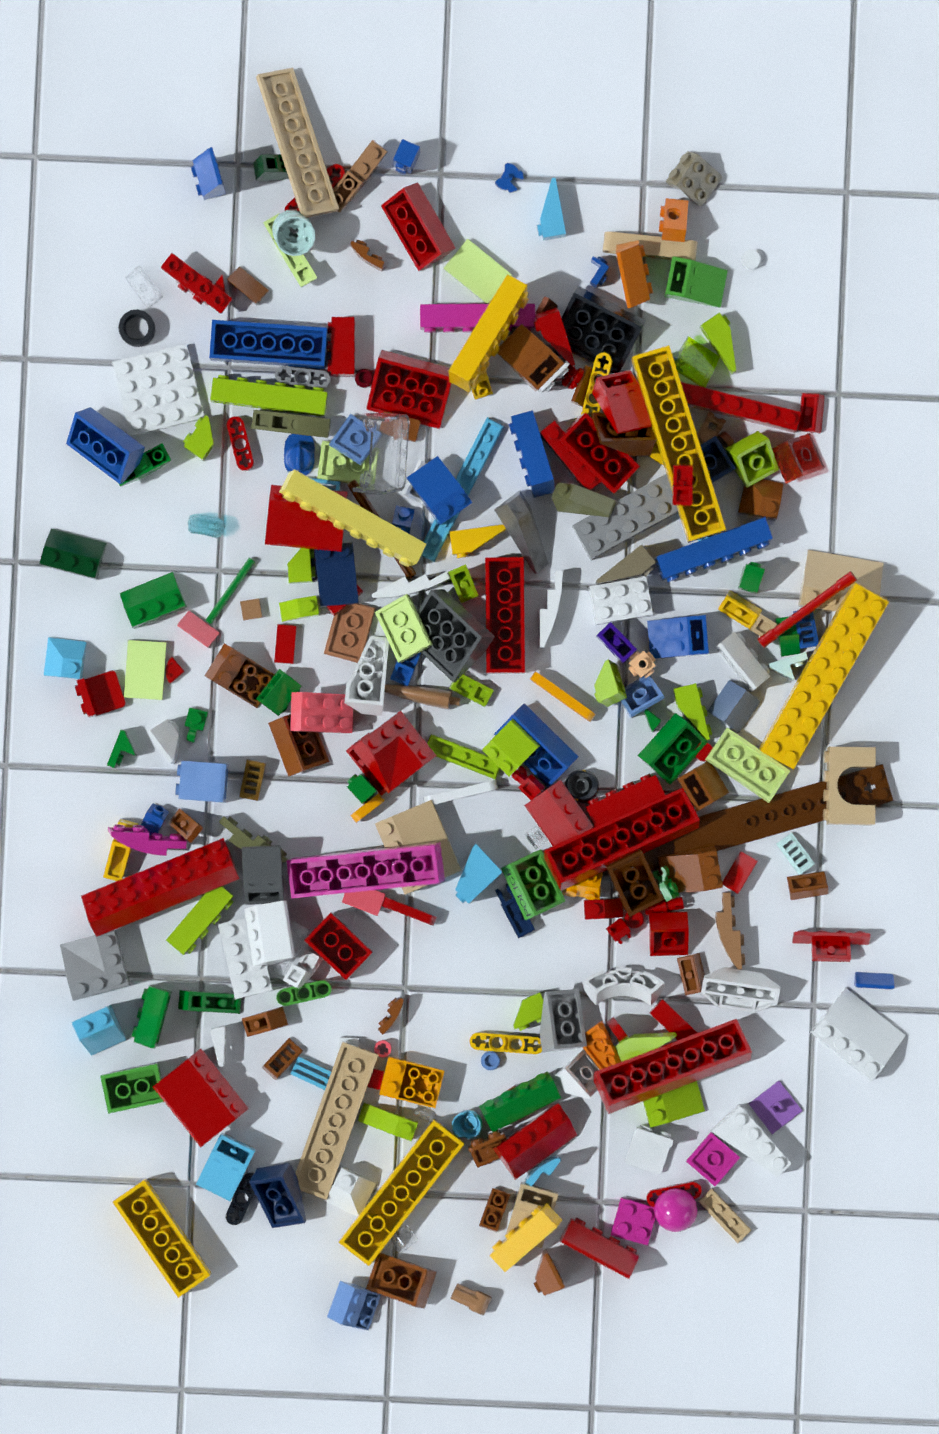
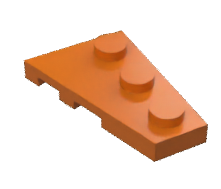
M600 1021L585 1032L587 1046L582 1048L600 1070L621 1062L603 1021Z

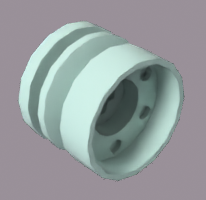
M286 210L280 213L274 220L272 226L273 237L279 249L285 254L300 256L308 252L313 246L315 230L309 218L302 216L300 211ZM289 229H295L296 233L293 234Z

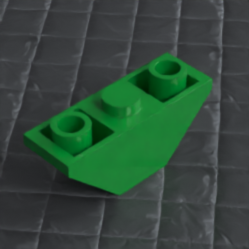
M163 443L143 453L140 464L122 484H119L120 487L148 476L171 461Z

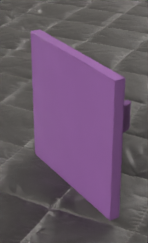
M779 1080L749 1103L771 1134H774L802 1112V1109Z

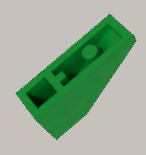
M179 990L178 1009L240 1014L241 998L235 1000L234 994Z

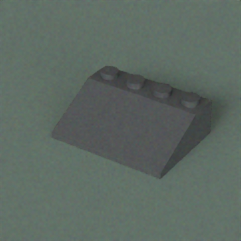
M445 589L430 590L417 611L433 644L421 651V653L453 683L483 655L495 637Z

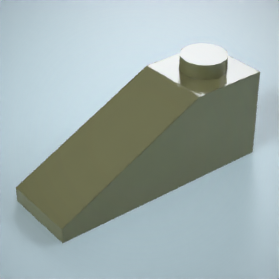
M557 483L551 497L558 512L610 517L616 501L612 498L568 483Z

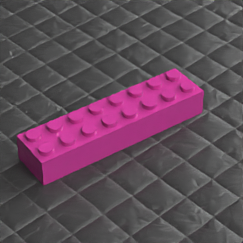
M440 842L296 857L286 860L291 899L438 884L445 881Z

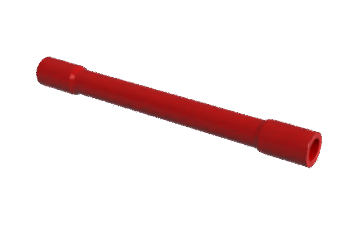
M849 571L838 579L835 584L779 625L758 638L759 643L764 648L793 625L857 581L855 575Z

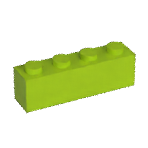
M223 886L206 892L166 941L182 955H185L186 952L190 954L197 946L194 944L197 939L200 938L202 940L209 932L208 926L211 923L215 925L222 917L219 913L224 908L228 910L234 903L232 900L234 895Z

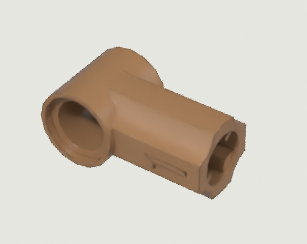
M457 1283L450 1299L469 1307L470 1310L480 1315H484L492 1297Z

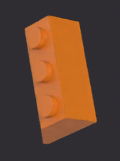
M639 240L616 245V255L627 308H632L650 300V294L653 293L651 282L647 283L646 275H649L648 265L643 264L642 257H645L644 245L640 246Z

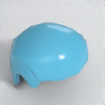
M464 1110L458 1113L452 1121V1131L458 1138L472 1139L478 1136L483 1128L481 1117L472 1110Z

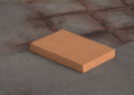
M352 604L333 617L324 654L358 663L367 643L376 608L362 604Z

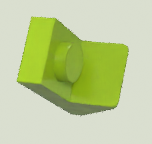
M466 564L448 571L461 603L479 596Z

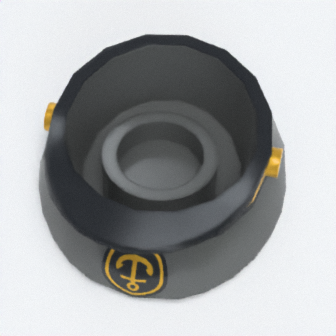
M576 770L567 776L565 787L576 802L587 803L597 796L599 781L588 770Z

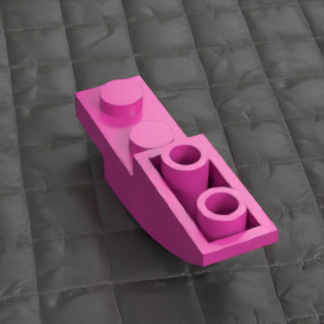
M116 824L113 827H108V832L113 838L127 847L140 852L167 856V848L186 849L187 841L180 834L163 836L160 833H152L149 836L148 830L142 825H133V828Z

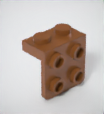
M497 1130L489 1133V1137L482 1140L479 1137L470 1141L471 1145L468 1146V1149L477 1168L499 1159L493 1148L506 1139L504 1131L499 1132Z

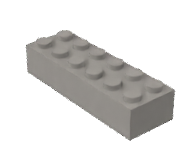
M667 474L617 500L610 517L590 515L572 525L590 560L678 513L677 506L672 505L673 493Z

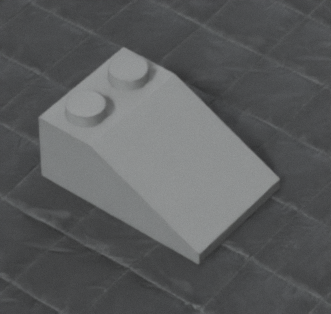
M579 989L544 992L540 1026L542 1052L572 1050L587 1046Z

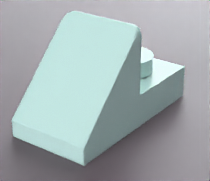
M806 652L770 663L768 667L791 680H795L790 665H793L794 668L804 665V661L808 657Z

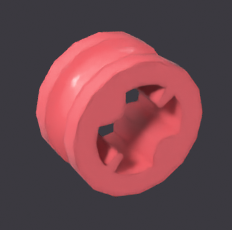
M380 1040L374 1046V1051L381 1058L387 1057L391 1053V1044L386 1040ZM386 1044L388 1052L380 1054V1050L377 1049L378 1045Z

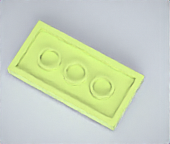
M729 728L724 730L705 759L768 803L772 800L790 772L789 769L761 752L757 747Z

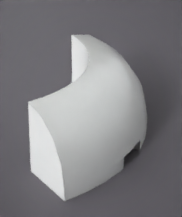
M616 968V970L607 972L603 970L583 981L584 990L595 1005L611 997L630 996L638 998L651 1006L660 996L665 982L646 971L643 973L634 971L632 968Z

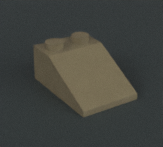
M641 544L598 578L595 583L600 585L637 578L642 574L646 577L655 569L653 566L656 562Z

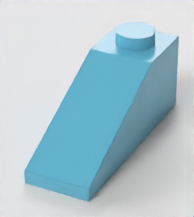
M556 177L551 179L540 217V224L537 225L538 235L542 236L543 241L566 237Z

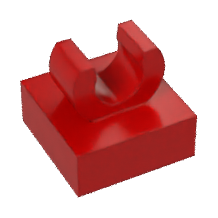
M622 918L606 928L615 942L618 941L619 944L623 943L621 938L625 935L631 938L629 933L631 930Z

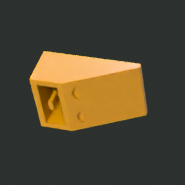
M389 1056L379 1095L436 1108L445 1071Z

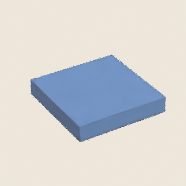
M350 414L329 443V446L362 465L381 439L382 433Z

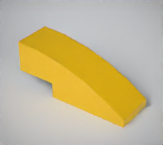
M124 819L118 821V824L133 828V825H139ZM115 838L111 844L103 878L118 881L124 877L132 848L120 843Z

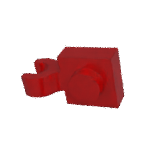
M520 766L511 775L514 780L521 784L518 788L530 800L534 799L545 788L532 774L528 777L527 771L523 766Z

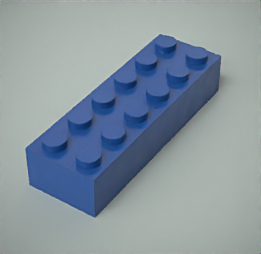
M212 320L209 358L211 361L325 369L328 329L326 327Z
M764 517L659 555L654 560L662 581L667 580L669 583L679 579L680 574L685 573L688 576L696 573L699 567L703 566V569L715 566L716 561L721 560L724 563L732 560L735 554L739 553V556L746 555L754 547H757L758 550L770 545L769 542L773 537Z

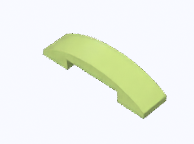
M277 214L263 222L302 288L316 280L317 276L303 254L291 256L279 249L272 233L274 220L279 215Z

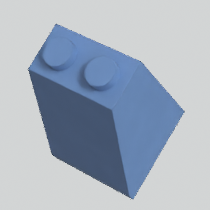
M181 761V765L178 764L177 776H180V784L176 783L175 795H179L178 799L226 803L229 765Z

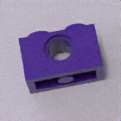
M611 622L596 635L622 664L637 650Z

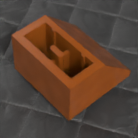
M708 761L677 778L696 812L729 793L715 767Z

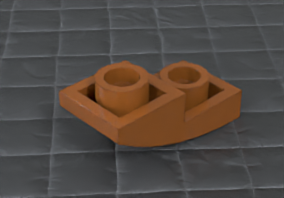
M360 240L356 242L351 241L350 246L358 257L375 269L383 270L385 262L378 255H368L370 248L367 247V243Z
M395 997L388 1004L390 1008L387 1011L391 1017L388 1018L386 1016L378 1023L380 1025L378 1030L382 1035L398 1017L404 1002L402 997L399 1000Z
M492 1188L479 1223L480 1227L497 1233L511 1194Z

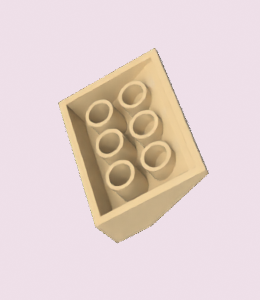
M808 550L798 606H805L849 571L857 578L856 583L880 595L883 563ZM851 585L837 593L816 610L836 613Z
M432 800L375 823L385 848L440 842L445 877L462 871ZM427 885L402 887L404 894H408Z

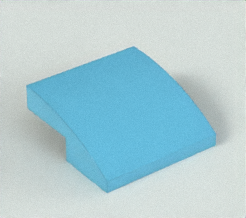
M555 1155L543 1161L528 1174L525 1182L532 1187L543 1171L550 1176L560 1163L561 1158Z

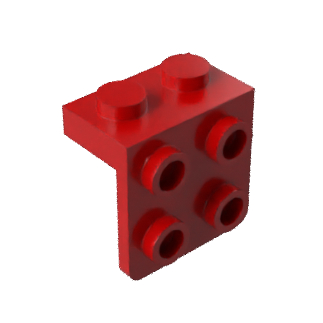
M112 670L87 679L76 680L78 684L75 685L76 693L83 700V703L80 704L84 715L87 714L89 718L122 708L126 705L115 671Z

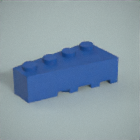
M533 410L511 416L512 423L509 424L511 435L515 434L517 439L514 441L516 451L521 453L522 458H519L521 468L526 470L527 475L524 478L527 487L530 486L533 498L553 493L555 490L554 478Z

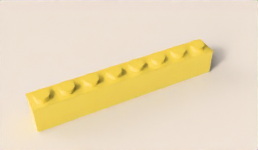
M296 470L288 473L279 491L286 500L301 504L300 507L306 511L312 510L317 513V517L325 521L328 519L334 523L333 525L336 528L345 529L350 532L352 537L367 541L366 544L368 546L383 550L382 553L384 555L399 559V563L409 567L417 564L426 546V543Z

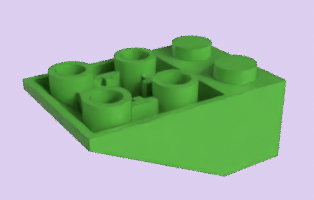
M673 256L664 297L721 308L728 270Z

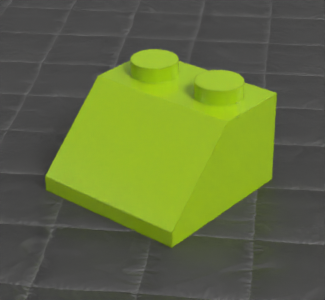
M759 431L726 448L727 455L736 468L735 472L747 488L779 470L769 438Z
M511 719L482 751L509 777L540 745L519 724Z

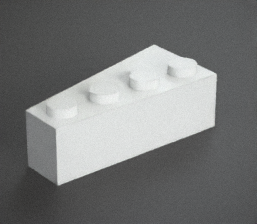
M740 1105L735 1107L711 1129V1132L777 1177L792 1165Z

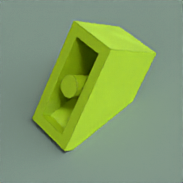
M316 595L279 603L282 622L320 616Z
M609 659L606 660L594 684L596 691L594 695L598 703L609 707L626 699L627 695L617 664Z

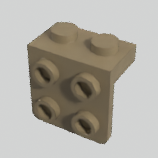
M687 151L680 158L676 168L669 173L666 183L671 187L680 189L697 205L703 206L722 180V175L699 154Z

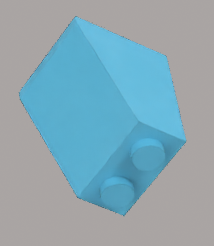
M477 844L472 848L455 889L458 892L455 896L462 903L466 901L469 904L502 873Z
M112 1005L71 1022L79 1041L91 1056L127 1040Z

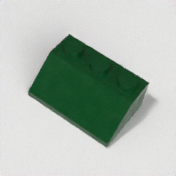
M51 528L44 544L39 564L97 580L107 543Z

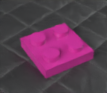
M710 1132L687 1158L686 1162L711 1184L716 1186L740 1157Z
M620 1198L610 1235L648 1246L655 1221L654 1207Z

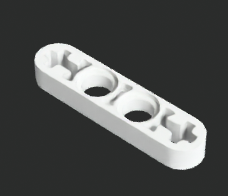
M496 780L423 797L424 803L432 800L433 805L496 790L498 786Z

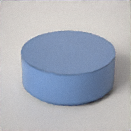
M487 1051L481 1057V1064L486 1070H495L500 1064V1057L494 1051Z

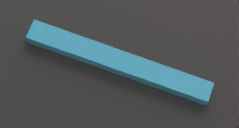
M486 418L456 477V480L468 496L504 427L489 418ZM460 512L441 525H438L434 520L423 541L426 543V546L421 554L422 557L435 562Z

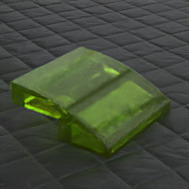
M688 336L678 352L679 355L675 361L677 372L698 386L705 388L720 356Z

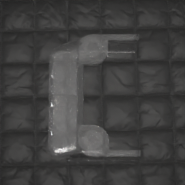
M393 413L358 414L357 419H364L363 426L367 432H371L369 470H365L360 476L361 486L354 487L353 492L382 495L402 491L406 483L409 437L408 415Z

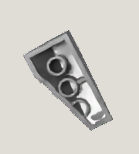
M518 491L494 510L534 574H537L549 563L531 507L522 492Z

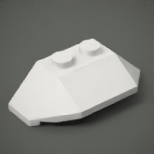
M723 967L704 975L701 994L706 996L716 1007L756 1013L778 1004L781 987L762 973Z

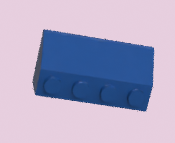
M91 407L75 412L66 442L69 447L119 484H122L140 464L145 449L143 445Z
M524 703L494 735L496 736L511 719L519 724L540 745L523 764L549 788L579 756Z

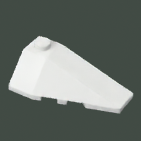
M370 636L346 684L344 703L362 714L382 716L389 648L387 637Z

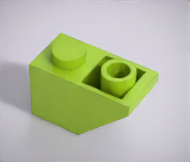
M207 415L197 420L194 425L196 429L192 434L188 433L183 441L185 443L184 448L202 461L206 459L215 446L210 418Z
M300 548L288 562L289 584L313 582L312 578H316L315 566H311V559H314V549Z
M540 992L522 1000L513 1024L514 1029L519 1028V1031L530 1027L529 1023L534 1020L537 1023L541 1022L543 998Z

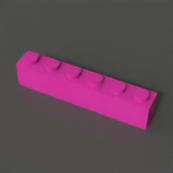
M527 303L524 309L521 308L519 310V317L514 325H510L508 328L509 332H512V329H517L521 324L529 331L535 329L533 323L535 321V303ZM420 304V330H424L425 333H435L436 330H443L444 333H454L455 329H462L464 333H472L489 304Z

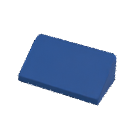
M855 972L854 986L857 988L895 989L893 974Z

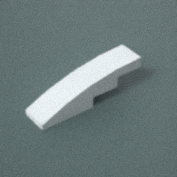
M555 571V590H547V609H540V648H544L556 619L562 592L563 571Z
M447 572L430 581L426 574L408 583L406 577H403L371 595L373 599L395 598L406 594L411 595L440 585L450 580Z

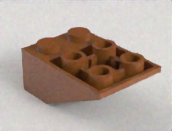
M523 324L499 346L500 348L497 352L535 392L564 364L549 347Z
M224 643L204 676L258 708L260 702L256 698L275 674Z

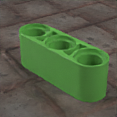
M327 980L305 983L299 989L291 986L281 989L277 993L276 999L280 1005L288 1006L325 998L331 993L332 986ZM324 983L328 986L326 994L318 992L319 984ZM303 987L307 988L310 992L307 998H302L299 995V990ZM282 992L290 994L291 999L289 1002H283L280 999Z

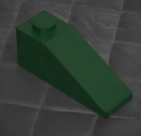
M261 154L253 162L256 181H276L289 178L281 154Z

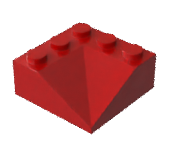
M399 711L353 747V750L388 793L437 756L402 711Z

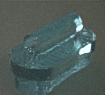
M193 514L188 519V531L193 534L218 538L221 537L225 530L224 521L217 517Z

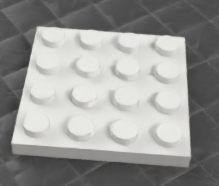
M187 344L112 362L131 437L197 421L200 417L204 418Z

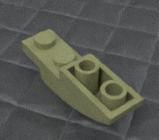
M253 410L251 429L329 438L331 419Z
M223 816L219 821L221 825L233 834L229 841L240 849L242 847L272 846L271 843L273 841L265 835L262 837L258 835L254 840L251 839L253 835L245 828L243 830L239 829L236 826L238 822L231 816L228 818ZM281 849L282 862H287V853Z

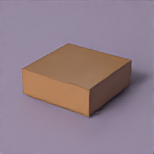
M259 598L240 601L243 621L262 618Z

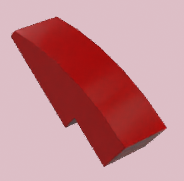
M663 999L649 1012L666 1030L676 1032L677 1036L675 1038L677 1040L698 1033Z

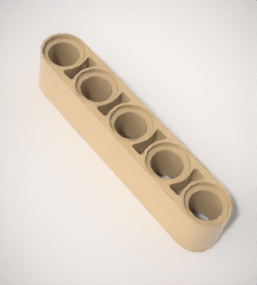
M604 232L603 252L616 254V245L639 240L640 246L644 245L645 257L672 260L674 256L696 261L697 241L685 239V242L662 240V237Z

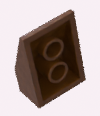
M604 412L592 413L600 444L631 456L651 455L656 442L652 426L617 434Z
M641 849L606 866L617 895L629 917L664 900Z

